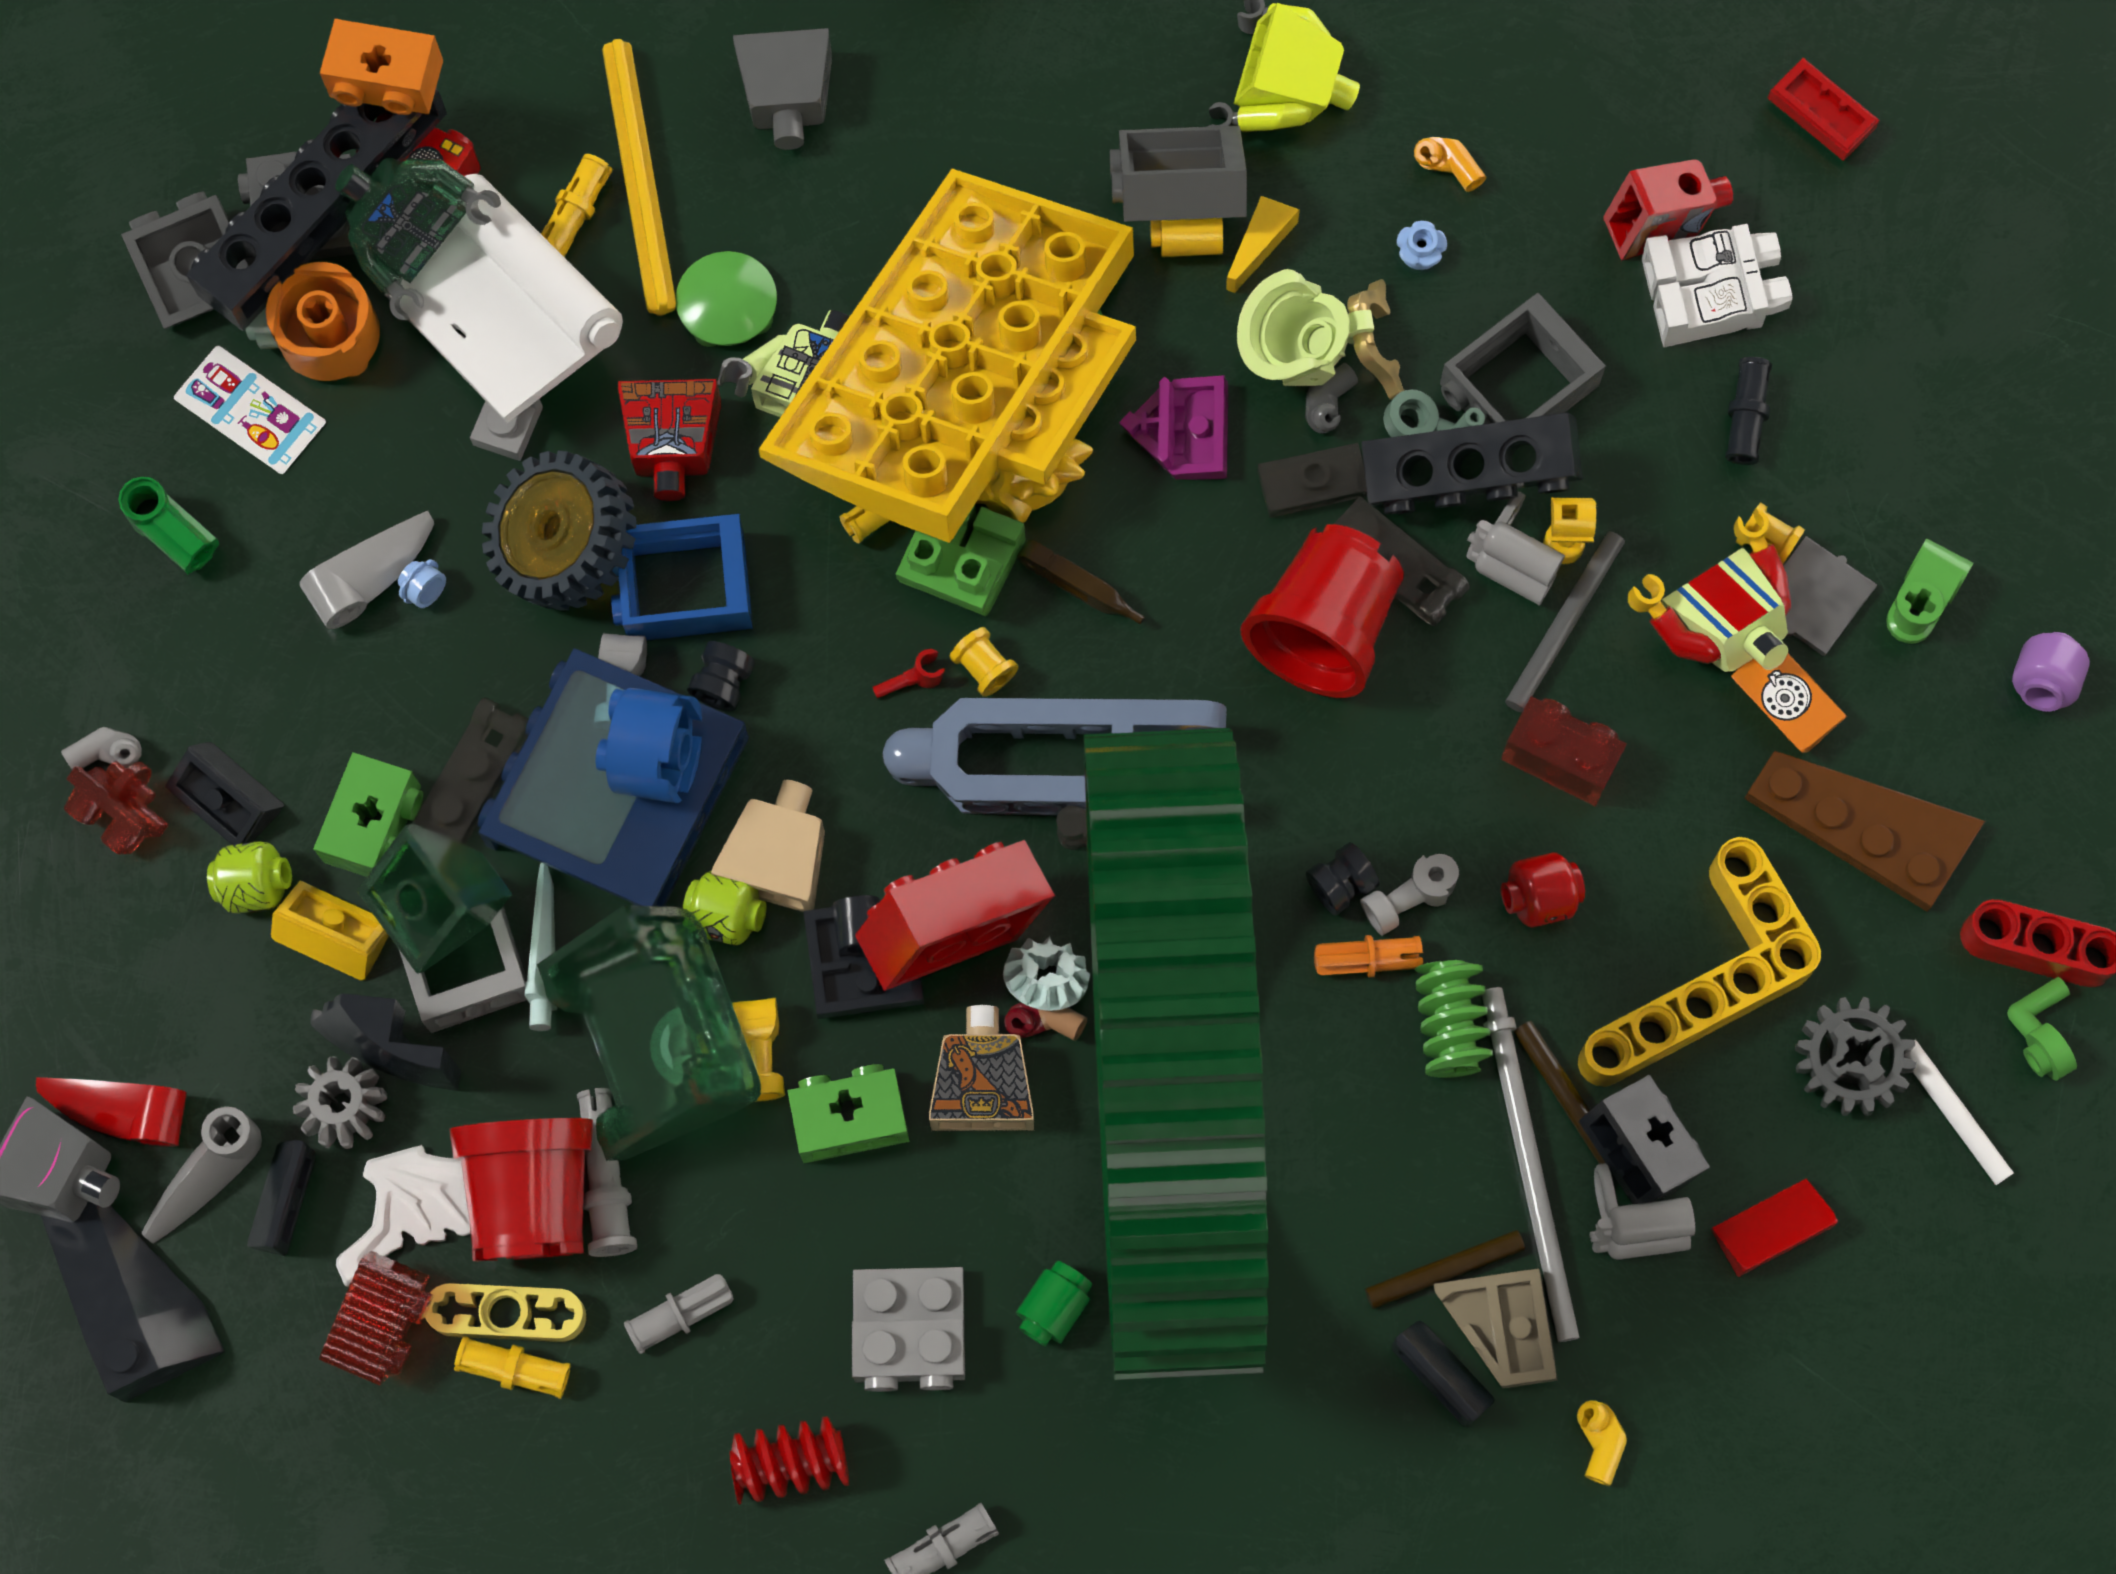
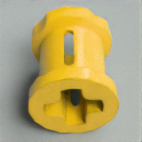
M1760 502L1757 508L1764 510L1769 518V527L1764 534L1765 540L1768 545L1774 544L1780 560L1784 564L1805 529L1799 525L1795 528L1790 527L1767 513V506ZM1752 514L1745 525L1746 530L1750 532H1758L1760 529L1759 524L1755 521L1754 514ZM1738 539L1736 540V543L1741 546L1746 544L1739 541Z
M980 627L970 632L950 653V659L955 664L961 663L976 679L979 684L978 692L983 697L992 695L1005 686L1019 669L1014 660H1006L989 640L990 632L986 627Z

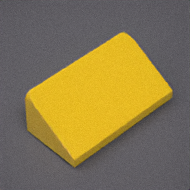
M300 880L274 911L271 938L275 942L363 981L377 960L392 931L390 921Z

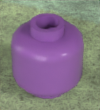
M2053 632L2032 636L2023 645L2012 677L2014 688L2022 700L2036 710L2051 712L2068 707L2079 698L2090 665L2088 654L2077 641L2065 633Z

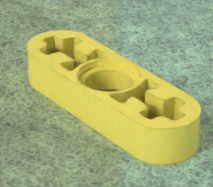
M448 1283L433 1289L427 1296L424 1304V1315L429 1325L440 1334L450 1337L466 1336L469 1338L566 1342L577 1337L586 1323V1310L583 1303L575 1294L565 1289ZM455 1296L456 1302L459 1305L477 1308L475 1297L483 1296L479 1305L481 1326L473 1327L476 1318L467 1314L455 1315L453 1324H447L446 1318L437 1313L438 1306L447 1305L449 1297ZM502 1298L517 1300L521 1309L518 1321L508 1328L495 1326L490 1317L492 1306ZM530 1299H538L535 1307L539 1311H555L558 1302L565 1301V1307L569 1311L574 1312L573 1320H565L560 1330H555V1324L547 1318H534L536 1329L527 1330L532 1319Z

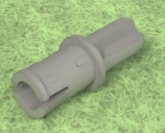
M716 1274L675 1297L670 1292L666 1295L667 1301L630 1321H625L624 1326L637 1351L642 1354L646 1349L681 1330H684L686 1334L691 1332L690 1325L731 1304L734 1300L733 1294L726 1280L720 1274Z

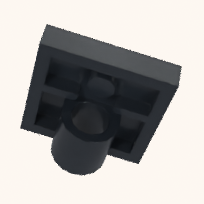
M861 895L847 897L834 902L832 907L803 911L818 1019L924 1004L921 977L884 991L855 937L857 931L868 918L867 911L881 901L877 896Z

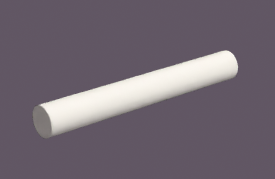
M1915 1039V1047L1904 1054V1058L1916 1062V1068L1913 1071L1914 1075L1995 1185H1998L2014 1174V1172Z

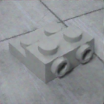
M963 1267L853 1270L852 1377L855 1383L865 1382V1391L887 1392L898 1390V1382L920 1381V1389L949 1390L953 1389V1380H965Z

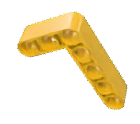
M1743 837L1728 840L1718 851L1709 870V877L1714 889L1751 950L1596 1030L1589 1036L1578 1056L1580 1073L1588 1082L1595 1086L1604 1087L1615 1084L1799 987L1817 968L1821 960L1819 943L1763 849L1755 841ZM1732 857L1743 860L1748 866L1749 875L1737 877L1731 874L1726 868L1725 859ZM1765 903L1771 906L1776 913L1777 921L1764 923L1758 920L1753 913L1752 905ZM1793 949L1797 951L1803 958L1804 968L1797 970L1787 967L1781 960L1780 950ZM1746 973L1752 976L1758 985V993L1745 994L1739 991L1734 984L1733 975ZM1697 997L1705 1000L1710 1005L1712 1016L1706 1019L1693 1016L1688 1011L1687 999ZM1644 1022L1658 1024L1665 1033V1041L1658 1044L1646 1041L1641 1036L1639 1025ZM1599 1046L1612 1049L1617 1054L1618 1066L1611 1069L1599 1066L1594 1061L1592 1049Z

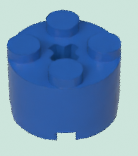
M628 688L627 690L615 689L611 694L608 708L609 719L611 720L608 739H601L598 744L595 759L596 769L606 772L609 788L615 794L671 803L681 802L682 800L677 793L689 792L700 758L702 737L692 736V720L702 721V712L698 700L695 697L638 688Z

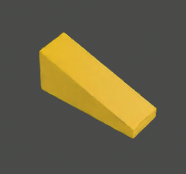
M1264 196L1260 197L1228 273L1226 290L1235 293L1298 224L1300 209Z

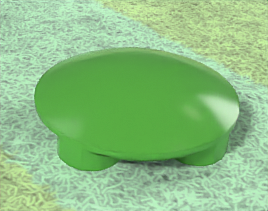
M729 251L713 253L692 264L680 279L676 291L677 312L685 328L694 335L696 341L701 345L713 347L716 345L732 346L741 344L767 332L772 326L773 315L777 305L776 286L769 271L753 257Z

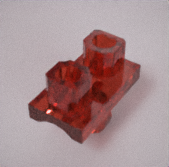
M114 761L107 768V771L101 767H95L86 772L80 766H75L66 778L75 788L66 802L64 810L74 819L85 825H94L103 811L110 815L113 820L100 838L106 846L119 855L131 854L146 837H161L169 825L146 806L153 801L156 793L147 786L152 772L143 762H136L125 768L118 761Z

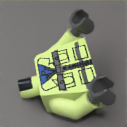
M830 310L825 317L820 331L802 324H795L787 335L776 336L745 358L732 357L724 360L717 385L722 386L725 382L736 383L735 395L742 398L746 395L748 386L753 383L751 390L755 407L781 417L850 316L836 310Z

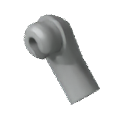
M102 727L63 749L61 753L70 768L76 773L96 760L119 767L132 766L139 760L142 748L140 742L131 734Z

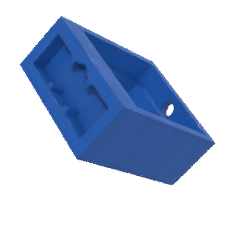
M739 514L636 525L635 529L626 530V533L635 538L633 549H622L621 554L629 558L625 569L618 566L613 568L612 571L616 576H619L620 594L611 595L615 626L623 625L626 635L645 636L646 640L753 629L745 537ZM721 547L727 607L640 616L635 556Z

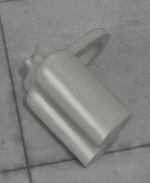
M1518 492V497L1508 501L1494 525L1485 520L1477 523L1475 533L1471 532L1467 539L1471 544L1466 556L1469 560L1475 562V568L1480 574L1541 605L1557 576L1556 573L1565 555L1511 526L1526 496Z
M1603 1163L1596 1166L1594 1183L1601 1219L1595 1224L1596 1231L1590 1232L1594 1252H1608L1613 1259L1622 1260L1691 1249V1236L1695 1234V1219L1692 1204L1688 1197L1618 1206L1608 1165Z

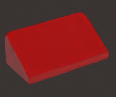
M1806 1178L1712 1227L1711 1231L1736 1275L1740 1277L1833 1228L1839 1221L1832 1209Z

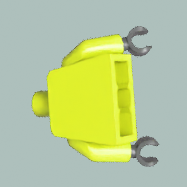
M1244 0L1245 11L1251 14L1239 12L1237 14L1238 26L1241 31L1254 35L1234 100V104L1240 106L1238 112H1233L1226 103H1214L1209 109L1210 117L1213 119L1226 118L1227 121L1222 125L1212 124L1207 127L1240 126L1242 132L1277 130L1302 126L1306 122H1310L1323 112L1329 103L1346 111L1349 110L1357 98L1360 84L1338 74L1344 48L1341 42L1331 37L1330 32L1314 11L1309 8L1282 5L1280 3H1272L1268 8L1265 7L1264 0Z

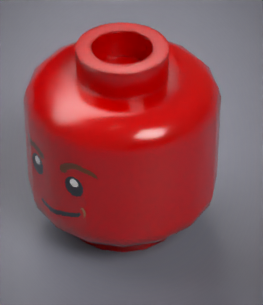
M1553 852L1514 862L1509 870L1508 882H1504L1501 885L1503 904L1509 914L1516 913L1523 924L1528 927H1537L1572 918L1578 909V904L1582 903L1585 899V885L1577 864L1573 861L1568 862L1564 856Z

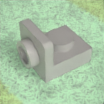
M540 399L508 423L485 401L470 436L473 446L521 461L543 408Z

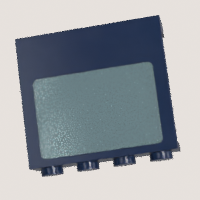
M574 648L567 662L561 660L555 667L549 682V689L552 691L544 707L537 706L532 712L525 730L528 738L520 753L513 752L508 758L502 772V781L505 782L496 799H488L483 806L478 818V827H480L478 833L488 848L497 851L499 845L505 846L633 903L637 914L657 922L749 739L747 729L743 721L699 703L702 721L692 720V736L702 737L700 758L689 792L677 793L682 801L671 803L615 794L609 788L606 772L598 771L595 763L596 751L600 740L608 739L611 724L608 708L611 694L615 689L627 690L628 688L681 694Z

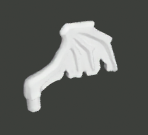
M420 1145L369 1159L366 1162L363 1177L370 1181L376 1189L373 1223L371 1228L336 1259V1267L344 1285L351 1287L363 1309L381 1300L382 1296L372 1281L370 1274L384 1257L402 1248L404 1242L403 1232L413 1236L418 1245H426L431 1241H446V1229L454 1231L462 1237L471 1234L461 1161L426 1154L424 1147Z

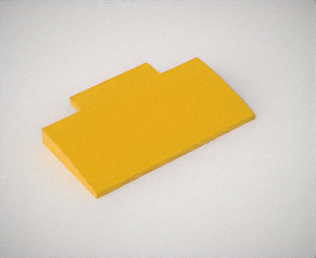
M951 169L760 446V458L858 507L948 543L952 541L997 469L1045 485L1136 341L1135 326L1097 314L1134 256L1133 227Z

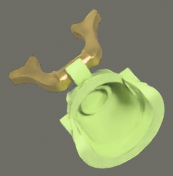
M1290 269L1281 270L1264 279L1247 298L1238 320L1237 344L1244 363L1256 375L1270 380H1282L1284 386L1323 385L1335 375L1334 366L1342 357L1346 356L1345 349L1347 343L1354 344V349L1360 362L1378 378L1390 400L1404 391L1398 375L1400 370L1399 362L1396 359L1389 361L1383 358L1374 341L1372 314L1376 319L1390 314V308L1385 299L1386 284L1383 279L1369 284L1367 291L1350 296L1347 302V309L1333 295L1323 294L1320 285L1306 281L1301 273L1299 274Z

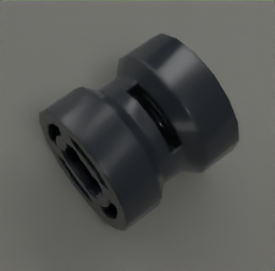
M709 641L701 656L705 667L692 676L687 691L691 696L709 706L724 711H734L741 698L739 681L750 677L755 666V660L733 646L717 641Z
M1351 842L1336 851L1335 859L1327 864L1318 863L1305 873L1307 881L1317 898L1335 916L1349 907L1350 899L1358 894L1367 895L1380 885L1378 876L1368 859Z

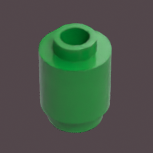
M1057 1260L1051 1270H1043L1015 1312L1023 1320L1019 1329L1045 1347L1050 1340L1061 1344L1090 1301L1087 1294L1093 1286L1092 1282L1072 1267Z

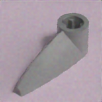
M428 511L405 520L345 550L304 575L299 585L328 629L342 627L356 619L366 609L367 603L396 581L403 569L413 562L435 524Z
M225 1106L217 1108L208 1114L202 1124L201 1135L203 1141L173 1178L141 1233L151 1243L154 1244L196 1213L231 1182L256 1156L261 1147V1132L255 1122L235 1107ZM230 1127L237 1130V1133L240 1135L238 1141L233 1145L224 1136V1133Z

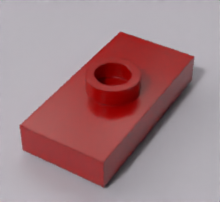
M1804 58L1770 90L1768 99L1843 161L1877 128L1880 121Z

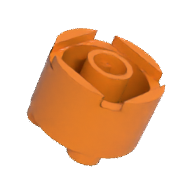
M313 262L303 264L294 269L295 274L288 277L283 284L279 281L272 288L266 304L267 325L273 338L276 339L275 341H277L276 343L285 360L296 373L315 380L332 381L362 374L367 369L369 360L374 355L380 338L379 320L364 287L348 270L337 264Z

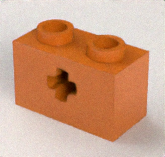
M334 19L320 76L330 98H334L344 105L356 107L365 103L383 106L386 110L399 115H409L412 112L429 114L443 64V57L434 35Z

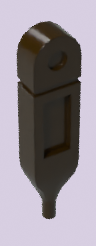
M1027 540L1017 555V559L1026 568L1043 578L1046 577L1049 582L1093 608L1106 614L1128 617L1139 624H1142L1145 616L1134 611L1112 586L1059 554L1055 555L1054 551L1034 540Z

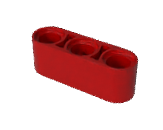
M1994 899L1979 905L1961 927L1960 939L1964 948L1971 955L1980 959L2054 979L2060 977L2065 982L2084 987L2103 985L2116 973V932L2108 928ZM1987 919L1995 922L2001 931V939L1996 940L1986 937L1981 932L1979 920ZM2039 933L2047 936L2052 941L2054 953L2045 954L2039 951L2033 943L2032 934ZM2087 947L2101 951L2106 959V968H2098L2088 961L2086 956Z

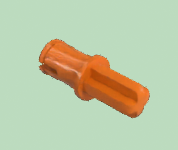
M1366 935L1364 941L1322 943L1315 947V968L1319 975L1366 972L1368 978L1375 977V972L1411 970L1423 965V958L1419 957L1418 954L1423 953L1420 936L1373 940L1372 935Z

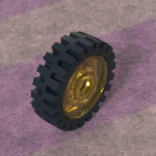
M558 450L557 454L550 451L540 453V460L529 457L522 461L524 471L513 468L506 475L512 483L509 487L499 484L494 491L501 500L499 504L489 502L485 513L494 517L493 522L483 523L482 534L492 539L482 543L483 554L491 558L486 564L490 572L497 575L495 580L514 595L548 609L569 610V605L580 608L587 605L586 597L596 600L604 594L600 583L611 587L618 580V577L612 571L615 566L625 569L629 558L623 556L621 552L623 548L633 549L635 538L626 533V530L636 528V517L628 512L635 507L632 498L625 494L627 488L623 482L615 478L616 475L601 465L568 451Z

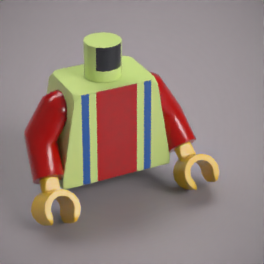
M1755 508L1753 511L1755 521L1759 524L1760 528L1758 532L1746 530L1740 516L1735 521V536L1739 541L1751 545L1753 552L1750 554L1744 548H1741L1663 599L1662 597L1665 592L1664 584L1660 578L1652 574L1646 575L1642 580L1644 587L1651 593L1652 599L1643 597L1635 586L1629 591L1628 603L1630 607L1637 612L1650 613L1652 618L1649 622L1673 654L1679 658L1706 664L1713 663L1724 672H1733L1753 658L1764 669L1772 670L1786 659L1788 647L1781 640L1788 633L1786 615L1791 610L1789 579L1774 544L1768 545L1765 540L1764 534L1769 527V518L1764 510Z

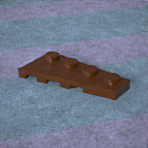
M1778 751L1773 752L1744 798L1926 912L1936 901L1985 822L1984 820Z

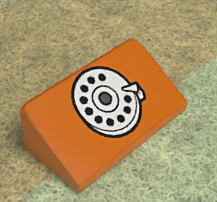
M1789 653L1786 659L1772 670L1764 669L1753 658L1731 675L1735 682L1802 753L1809 752L1847 717Z

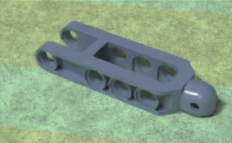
M960 698L933 723V728H907L892 734L884 745L883 761L892 777L901 784L909 786H938L963 814L1086 815L1085 776L967 775L958 766L959 745L967 738H972L973 733H1011L1015 739H1024V734H1064L1065 739H1076V734L1226 728L1227 708L1221 703L1208 700Z

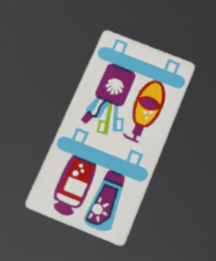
M216 346L174 395V399L279 474H284L326 423L325 419L220 346Z

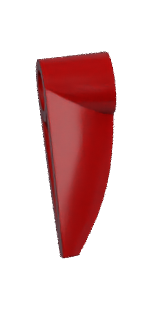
M36 1077L37 1092L56 1109L81 1125L107 1135L137 1143L165 1147H177L179 1145L187 1095L186 1091L156 1085Z

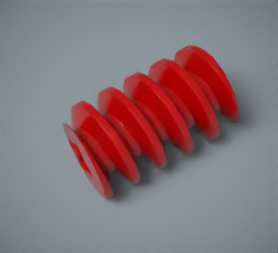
M828 1416L822 1417L818 1435L813 1434L806 1420L800 1421L796 1439L791 1438L784 1424L778 1425L774 1443L769 1442L762 1428L756 1429L752 1447L747 1446L740 1432L734 1433L730 1450V1463L735 1495L739 1506L742 1504L745 1488H748L756 1502H761L764 1500L767 1484H770L778 1498L786 1496L789 1480H792L800 1494L807 1493L811 1476L815 1477L822 1490H827L831 1485L832 1474L835 1471L844 1486L849 1485L848 1466L842 1434L840 1430H835Z

